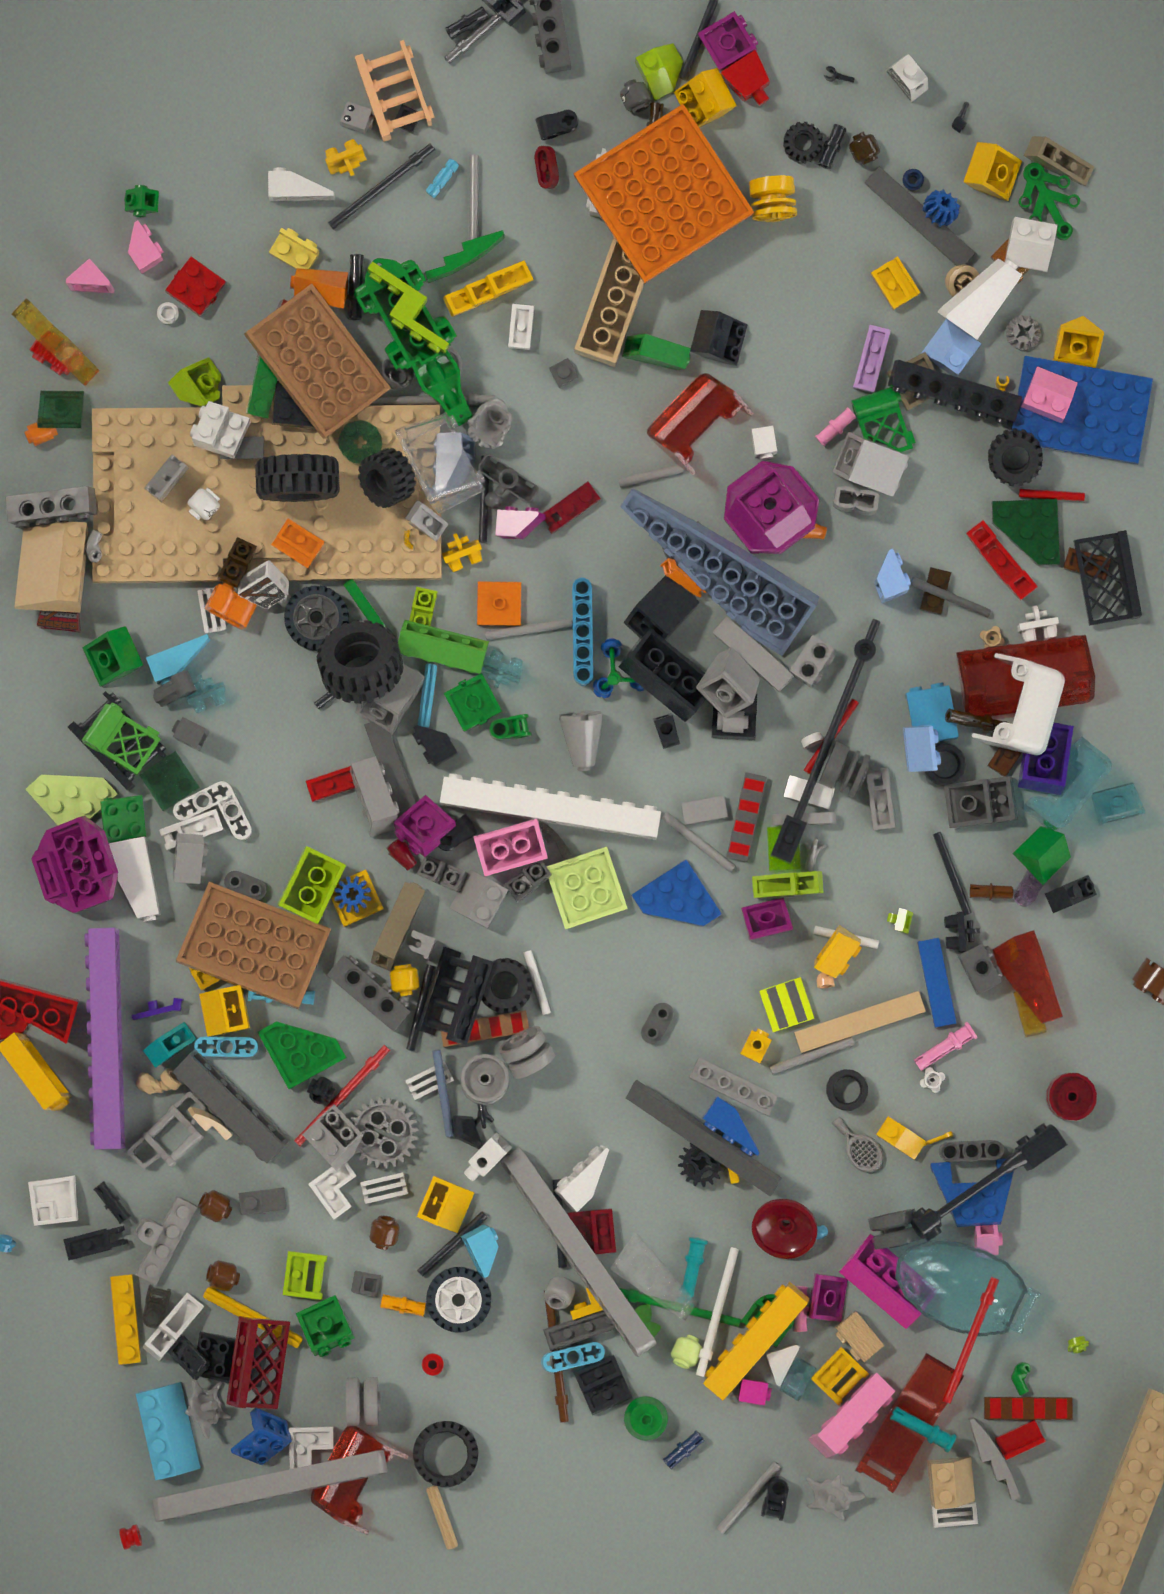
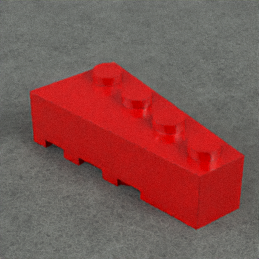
M0 979V1008L67 1044L79 1002L78 999Z

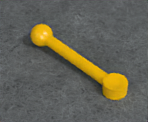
M952 1131L947 1132L944 1135L926 1141L924 1146L951 1138L954 1135Z

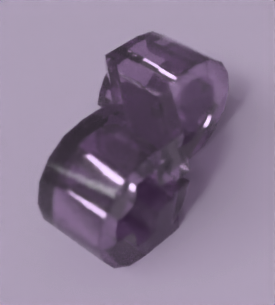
M1028 869L1014 894L1016 903L1023 907H1027L1034 902L1043 887Z

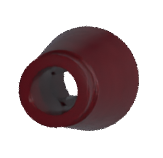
M396 839L386 848L389 851L388 855L407 871L417 864L405 840L401 842L399 839Z

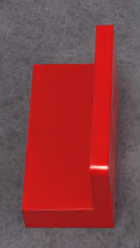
M1035 1420L995 1437L1005 1460L1046 1442Z

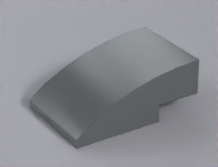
M1012 776L944 785L949 828L1018 820Z

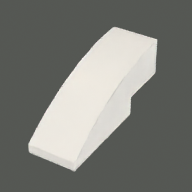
M186 1293L142 1348L160 1361L204 1306L189 1293Z

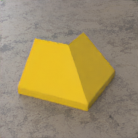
M1085 316L1061 324L1057 331L1053 361L1096 368L1104 331Z

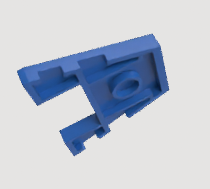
M997 1159L996 1169L999 1168L1006 1159ZM950 1162L930 1164V1169L937 1180L939 1189L943 1193L946 1204L977 1183L953 1184ZM1014 1171L1004 1174L998 1181H994L950 1213L956 1226L1001 1225Z

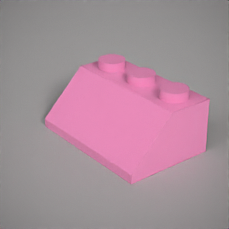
M537 819L474 836L484 876L548 858Z

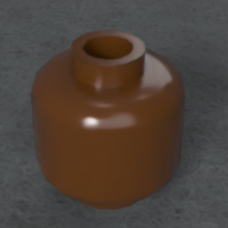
M211 1190L209 1193L205 1192L198 1204L200 1214L213 1222H220L223 1218L227 1219L232 1211L230 1198L216 1190Z
M381 1215L378 1219L372 1221L370 1241L376 1244V1248L387 1250L390 1246H394L397 1243L400 1226L395 1221V1218Z
M218 1260L213 1265H209L206 1281L209 1282L211 1288L230 1291L234 1285H238L240 1273L237 1272L235 1264Z

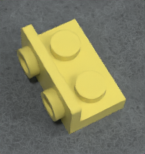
M281 228L280 234L271 247L269 254L294 269H311L319 255V250L316 248L317 244L309 239L303 241L298 238L299 234L290 228H287V230Z

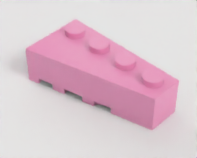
M878 1373L872 1374L851 1395L852 1399L850 1401L847 1400L837 1409V1415H833L821 1426L822 1431L815 1435L813 1434L808 1440L826 1458L837 1453L841 1455L849 1447L848 1441L852 1437L856 1439L864 1431L862 1429L863 1425L866 1422L870 1424L879 1415L877 1413L878 1409L881 1406L885 1408L893 1400L891 1396L895 1390Z

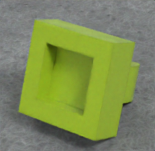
M899 908L898 915L888 913L887 922L895 924L894 930L908 934L913 912Z

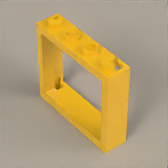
M13 1033L0 1043V1052L44 1110L60 1111L70 1103L68 1100L72 1097L26 1034Z

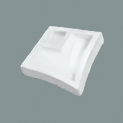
M75 1175L28 1182L34 1226L79 1220Z

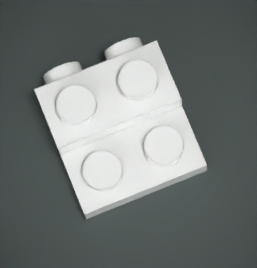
M208 401L207 406H202L199 411L200 421L198 425L194 424L192 426L190 436L192 437L193 444L196 447L234 459L251 423L250 418L230 412L228 407Z

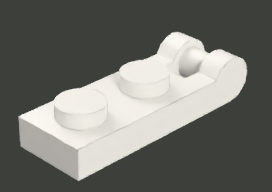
M217 809L162 828L159 832L161 836H164L166 842L164 846L166 851L176 846V840L172 836V833L178 831L180 834H196L206 837L220 832L224 828Z

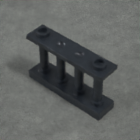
M106 691L103 693L107 701L84 723L80 722L77 724L73 721L68 726L70 731L82 743L83 737L105 704L115 703L120 706L119 704L122 701L113 692L110 695ZM122 710L123 715L133 720L124 710ZM148 736L139 738V742L144 738L150 745L154 742ZM136 738L130 739L124 744L125 752H129L137 744ZM160 742L154 749L153 753L151 754L143 768L158 753L164 759L167 757V755L164 753L166 748ZM83 743L127 791L135 787L132 783L135 776L134 773L126 769L122 772L117 767L118 763ZM120 747L114 753V755L123 753L122 747ZM139 759L133 767L137 768L141 760Z
M443 947L417 1030L434 1036L436 1030L448 1033L447 1040L467 1046L494 962L475 955L472 956L470 962L460 959L461 952ZM457 967L468 970L464 982L453 979ZM450 988L461 991L458 1003L446 1000ZM443 1009L454 1012L451 1025L440 1021Z

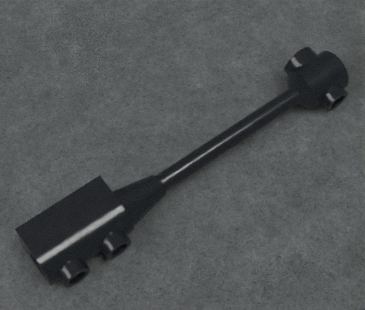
M1045 1123L1039 1125L1033 1130L1035 1135L1030 1138L1025 1135L1016 1141L1018 1146L999 1168L937 1211L930 1208L925 1210L923 1207L912 1214L914 1217L911 1220L912 1228L920 1238L930 1241L942 1232L940 1229L942 1226L941 1218L1004 1174L1013 1172L1021 1166H1024L1026 1171L1032 1170L1068 1144L1052 1124L1048 1126Z

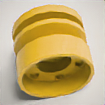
M775 175L749 181L750 197L760 199L751 204V208L756 210L752 215V220L778 222L797 216V208L793 207L796 205V200L786 198L795 193L794 177Z

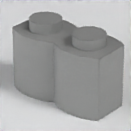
M848 486L837 487L834 494L833 507L840 511L855 510L859 514L873 515L877 511L880 495L871 490L857 491Z

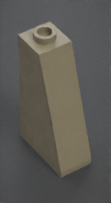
M414 882L404 883L373 950L372 964L391 972L424 897L425 890L419 884Z

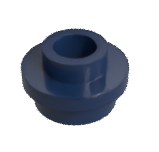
M917 169L907 170L902 178L903 185L911 191L920 189L924 183L922 172ZM915 177L917 179V182L912 184L910 183L909 178Z

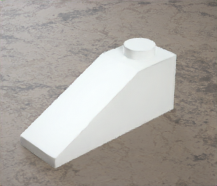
M278 167L273 168V171H268V197L270 201L335 200L333 191L292 171H286V168Z

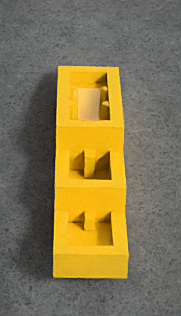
M524 260L491 273L460 290L447 294L443 297V300L451 317H454L507 294L534 279Z

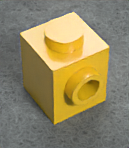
M758 1028L756 1032L751 1030L740 1054L760 1064L772 1041L768 1038L769 1034Z

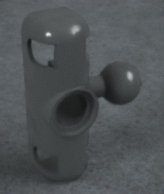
M485 455L478 465L480 473L498 484L495 491L488 493L485 497V503L491 509H496L501 505V496L505 490L525 503L532 502L539 491L537 485L493 455ZM490 457H492V458H494L495 460H497L498 462L495 464L494 462H492V461L489 460V459H490ZM482 469L488 471L490 473L489 476L482 472ZM507 472L512 473L514 477L513 482L509 485L504 484L502 481V476ZM528 481L529 483H531V484L534 485V486H533V488H531V487H529L528 485H526L525 483ZM518 493L526 497L525 500L519 497Z

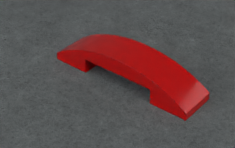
M984 520L966 533L981 556L1020 601L1038 588L1026 571L1021 569L998 541L997 536Z

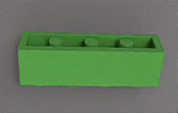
M404 620L398 644L400 652L404 656H413L427 662H436L450 668L455 667L466 670L469 673L481 674L489 641Z

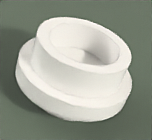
M165 302L158 307L157 317L162 323L172 324L178 319L179 311L173 303Z

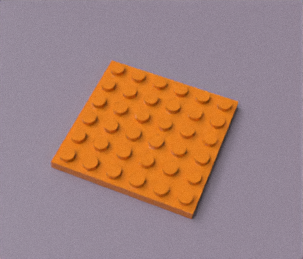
M684 104L574 173V177L644 284L754 214L753 209Z

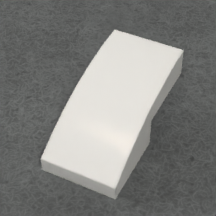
M790 776L784 797L800 801L808 780ZM816 783L808 804L829 809L835 788H829Z

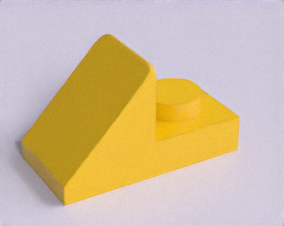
M587 1287L585 1288L591 1304L586 1305L584 1301L573 1305L574 1309L570 1310L573 1320L603 1310Z

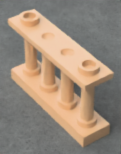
M404 40L400 41L402 50L371 61L369 59L365 60L363 54L355 56V61L383 142L391 140L390 133L393 132V129L422 119H426L429 127L432 126L431 119L435 118L431 105L426 106L410 60L414 56L410 45L406 46ZM405 58L408 67L407 71L378 81L371 79L369 72H372V69ZM412 78L415 87L414 91L385 101L383 99L378 100L376 92H379V89ZM419 99L422 111L392 121L390 119L385 120L383 112H386V109Z

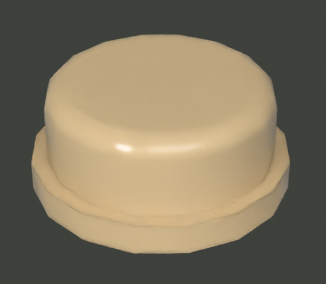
M959 265L950 269L945 278V286L949 294L954 297L974 280L979 273L969 265Z

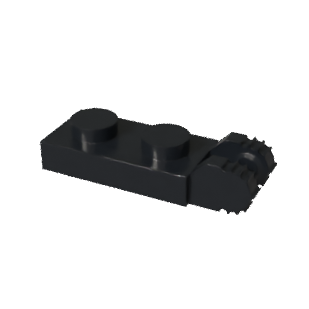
M124 1225L63 1239L68 1261L129 1244L128 1239H120L110 1243L109 1234L123 1232L125 1230Z

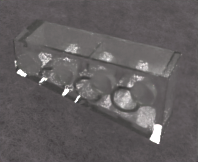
M634 1232L610 1270L679 1318L686 1320L698 1302L644 1240Z

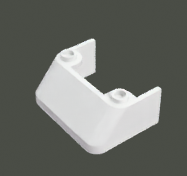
M995 653L994 657L1007 665H1012V676L1016 680L1024 682L1013 724L1000 723L996 726L993 737L973 733L972 737L988 745L1032 755H1040L1046 750L1065 678L1061 672L1025 659Z

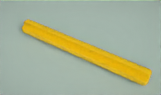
M208 1287L204 1292L203 1297L206 1300L238 1317L269 1319L216 1289ZM258 1324V1328L265 1331L263 1325ZM278 1325L272 1331L276 1338L281 1335L282 1325ZM289 1330L287 1344L298 1348L303 1337Z

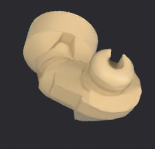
M166 1068L160 1075L161 1081L154 1079L148 1073H140L137 1077L136 1086L139 1090L151 1095V1093H163V1091L170 1089L177 1090L181 1083L173 1073L174 1070Z

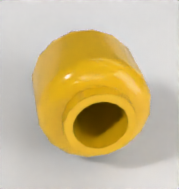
M411 964L394 966V970L390 972L392 991L400 992V996L413 995V990L419 988L418 970L412 967Z

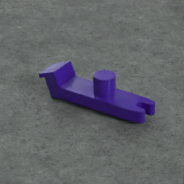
M174 998L173 1005L159 1008L157 1000L147 1002L149 1011L133 1014L132 1019L138 1020L175 1010L181 1011L184 999Z

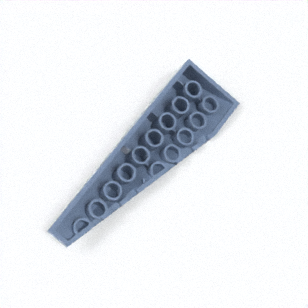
M632 488L620 507L640 527H643L654 541H657L664 548V552L669 557H672L678 563V566L702 590H705L711 596V599L727 612L726 614L732 620L734 619L740 625L743 631L783 656L817 606L819 596L724 537Z

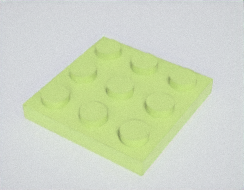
M607 847L546 866L552 874L548 879L565 930L628 909Z

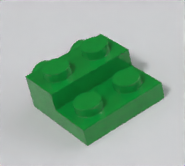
M336 1295L296 1313L314 1356L325 1357L331 1353V1349L337 1346L339 1348L347 1347L352 1343L351 1340L355 1338Z

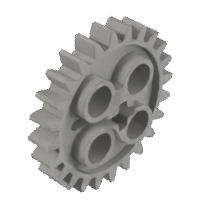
M379 1097L378 1104H375L370 1099L369 1107L363 1103V1111L355 1110L358 1117L350 1118L355 1122L354 1126L363 1135L366 1132H371L375 1137L374 1142L370 1145L365 1144L363 1139H361L354 1153L361 1152L360 1161L368 1158V1166L372 1161H375L376 1168L379 1167L380 1163H383L384 1167L387 1168L388 1162H391L395 1167L396 1159H399L402 1163L404 1162L403 1154L411 1156L408 1148H416L411 1142L412 1140H418V1137L413 1136V1132H417L419 1129L412 1128V1125L417 1120L409 1119L413 1112L405 1113L404 1111L407 1106L404 1105L399 1108L398 1100L392 1105L391 1098H388L386 1103H383L382 1098ZM375 1112H381L384 1116V1121L379 1125L372 1121V1115ZM395 1121H400L404 1125V1130L400 1134L392 1131V1124ZM368 1123L378 1129L386 1127V1132L400 1138L401 1142L386 1136L380 1139V1134L365 1127V1124ZM386 1141H391L394 1144L395 1148L391 1154L385 1153L382 1149Z

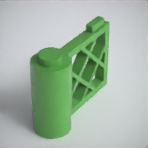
M105 704L82 741L88 747L104 754L130 772L138 775L160 742L161 738L158 737L160 733L150 726L145 729L123 715V709L117 704ZM125 722L133 727L135 735L122 737L121 728ZM148 736L154 740L151 747L141 749L140 737ZM136 738L138 750L125 752L123 741ZM121 742L123 753L114 755L107 750L111 743ZM139 753L141 762L137 768H134L128 764L127 756Z

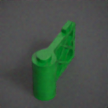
M893 387L851 400L863 438L869 440V436L873 438L872 441L875 442L877 440L899 452L913 448L912 444L916 442L912 430L907 431L899 407V402L902 399L900 393L892 391ZM893 413L897 414L899 420L895 429L884 424L887 416ZM884 417L883 420H882V422H879V421L876 420V419H879V418ZM873 421L880 425L875 436L866 432L864 423ZM882 426L893 431L888 443L877 438ZM896 433L905 438L907 446L897 448L891 445Z

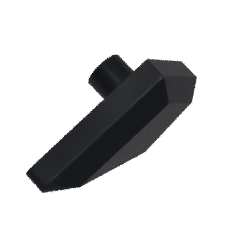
M453 1116L455 1138L480 1149L483 1144L473 1117Z

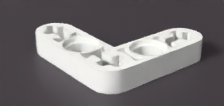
M224 781L217 782L179 801L173 808L174 816L180 821H184L218 805L235 838L246 840L252 834L251 825L232 787ZM219 786L227 787V796L218 795L215 797L217 801L213 803L212 796L208 791L212 790L214 794L219 791ZM200 795H206L209 798V803L206 807H199L197 805V798ZM190 800L193 801V805L198 810L195 813L193 809L188 810L186 817L177 813L180 811L179 807L181 805L185 808L191 806L188 802ZM229 805H236L238 807V814L236 816L229 817L226 814V808ZM243 816L244 819L239 821L243 827L247 826L246 835L236 834L238 826L236 823L231 825L230 821H235Z

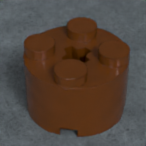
M1146 957L1132 978L1135 981L1133 985L1143 993H1146L1147 990L1153 993L1151 997L1164 1005V968L1155 962L1150 965L1151 960Z

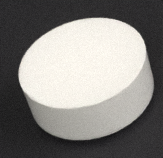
M816 732L803 738L801 743L804 749H808L820 744L824 739L821 733Z

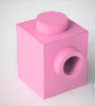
M998 1225L975 1226L974 1242L976 1256L999 1254V1246L1003 1245L1002 1232H998Z

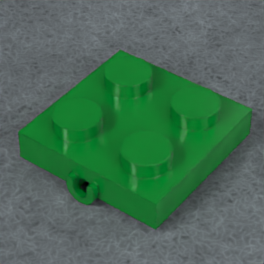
M482 673L467 681L466 679L460 681L458 686L444 693L464 732L479 724L481 726L487 723L488 719L502 713Z

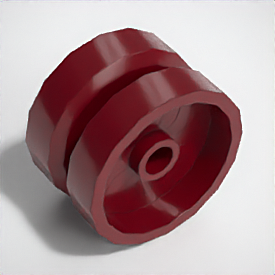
M1064 1073L1058 1075L1050 1082L1046 1090V1102L1049 1110L1056 1117L1062 1120L1077 1121L1086 1118L1093 1111L1097 1102V1092L1094 1084L1088 1077L1079 1073ZM1069 1093L1075 1094L1076 1099L1070 1101L1068 1099Z

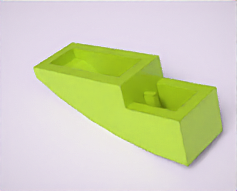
M822 871L752 876L754 898L824 893Z

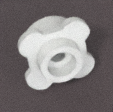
M928 1067L925 1069L924 1078L920 1080V1085L923 1088H930L932 1092L937 1093L940 1091L941 1082L945 1080V1075L942 1072H935L933 1068Z

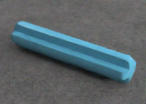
M430 663L425 666V679L418 725L426 728L430 726L437 665Z

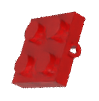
M190 256L181 270H178L177 274L174 275V279L165 289V292L201 317L208 306L215 303L217 295L226 284V281Z

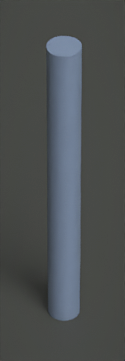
M438 1049L432 1051L445 1135L446 1137L454 1136L441 1050Z

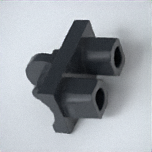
M956 912L954 915L944 917L945 928H956L957 936L945 937L946 949L965 952V934L968 935V942H974V934L980 933V928L974 929L973 920H968L967 929H965L964 912Z

